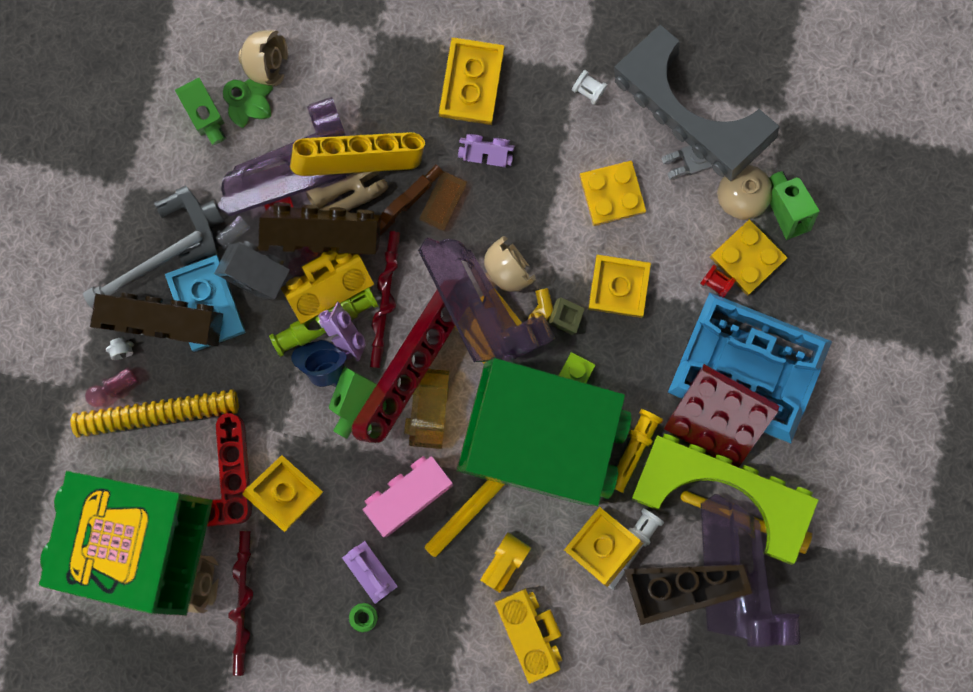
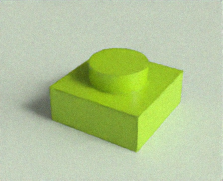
M571 352L559 376L586 383L595 364Z

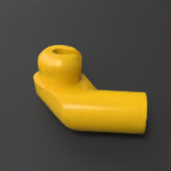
M548 288L535 291L538 305L528 317V322L533 327L540 328L544 326L551 317L553 306Z

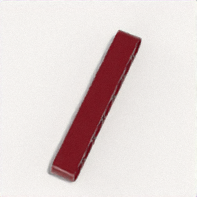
M462 279L446 280L439 285L354 420L352 433L357 440L380 443L387 437L473 297V287L469 281ZM413 355H414V357H415V362H414V364H413V362H412V357H413ZM400 377L401 384L398 387V379ZM384 401H386V409H385V410L383 409ZM371 424L372 430H371V433L369 434V433H368V428H369V425Z

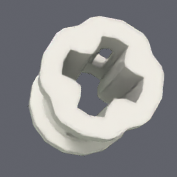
M584 70L574 84L572 91L575 93L577 91L595 105L605 91L607 84L599 83L588 75V71Z

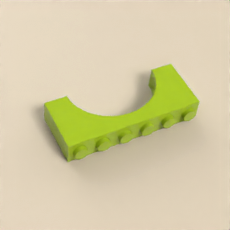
M664 434L663 437L657 435L632 497L633 501L658 511L664 499L675 489L685 484L697 481H714L729 485L746 495L761 513L767 533L764 554L790 565L795 564L819 500L812 497L813 492L801 487H797L796 490L786 487V482L777 477L770 476L768 480L758 476L759 471L749 466L743 465L742 469L731 465L732 460L724 456L716 455V458L705 455L706 450L699 446L690 444L688 448L678 444L679 439L671 435Z

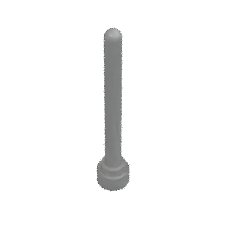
M195 231L104 287L98 286L96 288L93 286L83 292V296L87 304L93 309L95 293L109 296L200 242L203 239V234L200 231Z

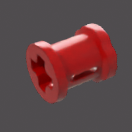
M713 264L700 284L708 286L724 298L736 279L734 277L730 279L717 270V266Z

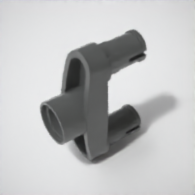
M185 185L176 189V193L154 202V205L158 208L157 211L161 218L181 208L187 209L196 230L203 234V239L178 254L181 257L182 264L187 266L202 257L207 256L209 258L219 252L213 227L225 221L219 214V208L214 200L201 206L193 193Z

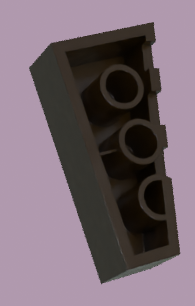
M276 202L274 206L271 205L259 217L258 251H269L270 245L281 246L285 252H295V249L309 247V250L312 252L323 253L331 251V247L337 248L336 251L338 253L376 254L380 242L381 215H374V211L358 210L357 213L346 212L345 208L340 207L329 208V211L318 210L316 205H302V208L291 207L290 203Z
M121 292V296L116 297L95 293L90 323L92 328L210 346L219 345L223 313L213 312L214 306L197 304V308L194 309L188 308L189 302L171 300V305L162 304V298L146 296V301L137 300L138 295Z
M747 565L624 569L640 625L755 593Z

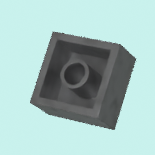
M244 241V243L239 242L228 245L214 274L261 299H275L290 269L283 266L284 261L271 254L269 256L258 253L256 245Z

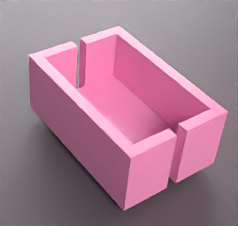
M422 456L410 466L413 471L405 477L399 474L388 483L390 488L383 494L377 491L365 500L367 506L362 510L383 537L391 535L453 487L451 480L432 456L428 459Z

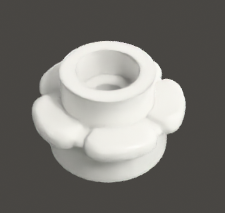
M124 337L116 338L110 341L106 352L110 353L112 360L123 359L120 355L121 353H126V357L133 355L132 346L134 344L131 341H127Z

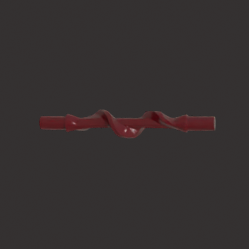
M394 231L389 233L387 252H385L387 265L384 272L378 277L377 289L382 292L380 310L375 313L371 328L376 336L371 345L373 348L370 367L381 368L383 349L385 348L383 336L386 315L396 309L395 299L390 293L393 272L398 268L397 258L399 256L400 233Z
M239 531L238 560L232 568L233 578L238 583V606L228 613V618L236 623V644L232 651L233 676H244L246 644L250 638V632L244 627L245 607L253 599L252 589L246 586L247 562L251 557V531Z

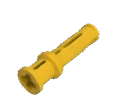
M641 409L639 412L641 416L634 430L629 432V438L631 439L617 466L618 478L615 490L624 493V489L645 447H649L652 444L653 440L651 438L658 424L663 422L662 418L644 409Z

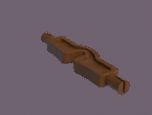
M435 164L425 176L422 175L382 212L380 236L396 222V217L400 212H406L432 187V183L444 173L438 165Z

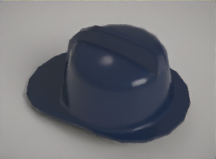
M325 340L310 342L303 346L299 345L291 355L292 363L295 367L306 374L310 381L318 387L330 385L336 387L342 370L345 367L344 364L347 361V355Z

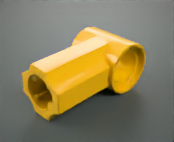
M507 532L494 553L496 554L480 581L501 593L515 569L520 567L528 555L531 547Z

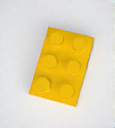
M451 38L439 117L492 125L504 45Z

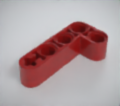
M226 413L221 415L216 422L221 499H216L212 502V507L215 509L216 514L214 519L208 522L207 526L209 527L241 524L249 520L252 514V503L243 496L245 489L250 486L245 424L240 417L232 413ZM229 420L237 424V427L232 429V438L239 439V442H225V439L231 440L230 432L225 430V426L230 423ZM237 447L239 458L235 462H229L227 459L228 450ZM234 475H239L242 484L239 489L233 491L229 486V480ZM236 503L242 504L244 508L243 515L238 519L234 518L231 514V509Z

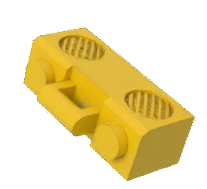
M338 253L335 259L331 261L327 254H324L302 266L305 275L288 280L286 285L281 287V290L300 324L321 312L334 307L337 302L341 303L371 287L374 283L358 254Z
M526 588L495 601L496 608L528 683L530 684L559 671L558 663L563 660L557 646L551 647L549 642L562 635L551 609L536 614L535 609L540 608L534 592L528 593ZM542 619L549 633L545 637H542L536 623Z

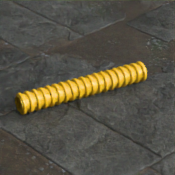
M230 389L227 393L225 390H222L220 394H217V392H212V395L204 393L201 397L199 394H196L194 398L190 395L186 396L185 399L182 397H178L177 400L169 398L168 402L164 399L160 400L159 403L156 401H152L151 404L143 402L142 406L136 403L133 407L130 405H125L124 408L117 406L115 410L112 407L108 408L107 411L104 409H99L98 412L91 410L89 414L83 411L81 415L78 413L72 414L71 429L75 437L79 438L82 434L84 436H90L91 433L98 435L100 431L103 434L107 433L108 430L111 432H116L117 429L124 431L126 427L132 430L134 426L137 428H142L143 425L150 427L151 424L158 426L160 422L163 424H168L169 421L176 423L179 419L181 422H184L186 418L191 421L195 417L202 419L205 415L207 418H211L212 414H215L216 417L220 416V413L232 412L237 414L239 410L238 396L234 389Z

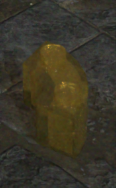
M428 369L413 393L411 418L406 417L404 434L409 435V446L442 449L449 387V370Z

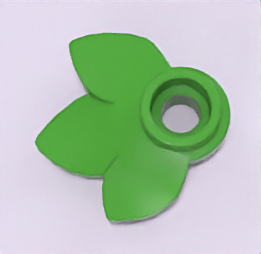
M251 79L245 82L241 80L227 82L222 93L225 102L229 105L228 115L232 122L244 128L249 117L254 119L270 118L271 109L265 96L272 91L273 87L256 83ZM239 89L242 95L234 97L231 91Z

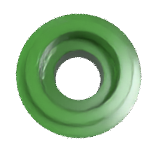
M360 603L354 606L349 614L351 626L359 632L370 631L375 627L378 620L376 609L367 603ZM361 612H366L369 615V620L366 623H361L358 619Z

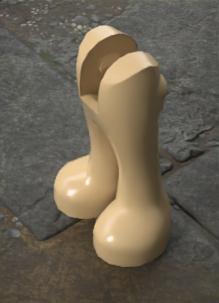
M380 171L352 173L327 187H309L305 190V194L311 205L318 206V210L329 211V208L340 207L345 208L346 212H349L377 198L388 189V184L385 179H382L366 188L363 183L378 175ZM350 190L355 191L352 195L324 207L338 196Z

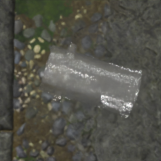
M237 216L222 232L218 230V235L214 239L226 250L229 244H233L250 227L240 216Z

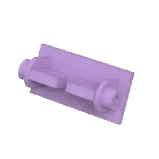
M467 134L466 138L461 137L459 143H464L465 147H459L458 157L463 158V161L482 163L484 153L488 154L487 164L511 166L513 155L508 154V150L513 151L514 145H509V140L493 138V142L482 141L483 136Z
M337 302L332 312L329 313L328 310H325L319 314V323L328 336L339 335L333 337L332 342L347 355V359L354 357L356 361H359L366 346L365 339L352 323L348 312Z
M365 541L342 557L374 603H377L398 587Z

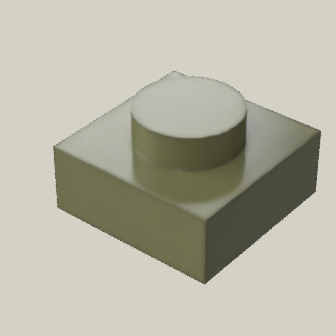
M558 298L548 324L568 334H576L585 308L564 298Z

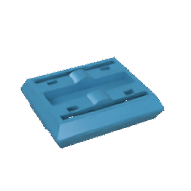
M709 292L668 393L682 399L690 386L685 384V382L692 383L705 364L779 405L780 407L775 418L784 421V424L772 420L763 433L791 444L832 341ZM716 311L739 322L761 329V331L752 328L748 333L739 329V326H731L724 320L719 321L712 317ZM721 328H730L732 335L721 332ZM768 333L813 351L811 357L805 356V353L801 351L795 352L791 347H783L776 344L777 337ZM792 353L796 355V362L785 358L786 354L791 355Z

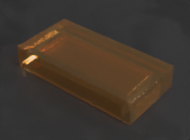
M446 172L441 174L419 218L420 221L445 231L467 182Z

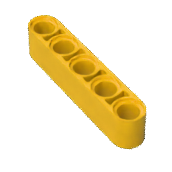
M412 132L302 138L293 144L290 168L295 174L300 176L414 169L421 163L425 140L421 135Z

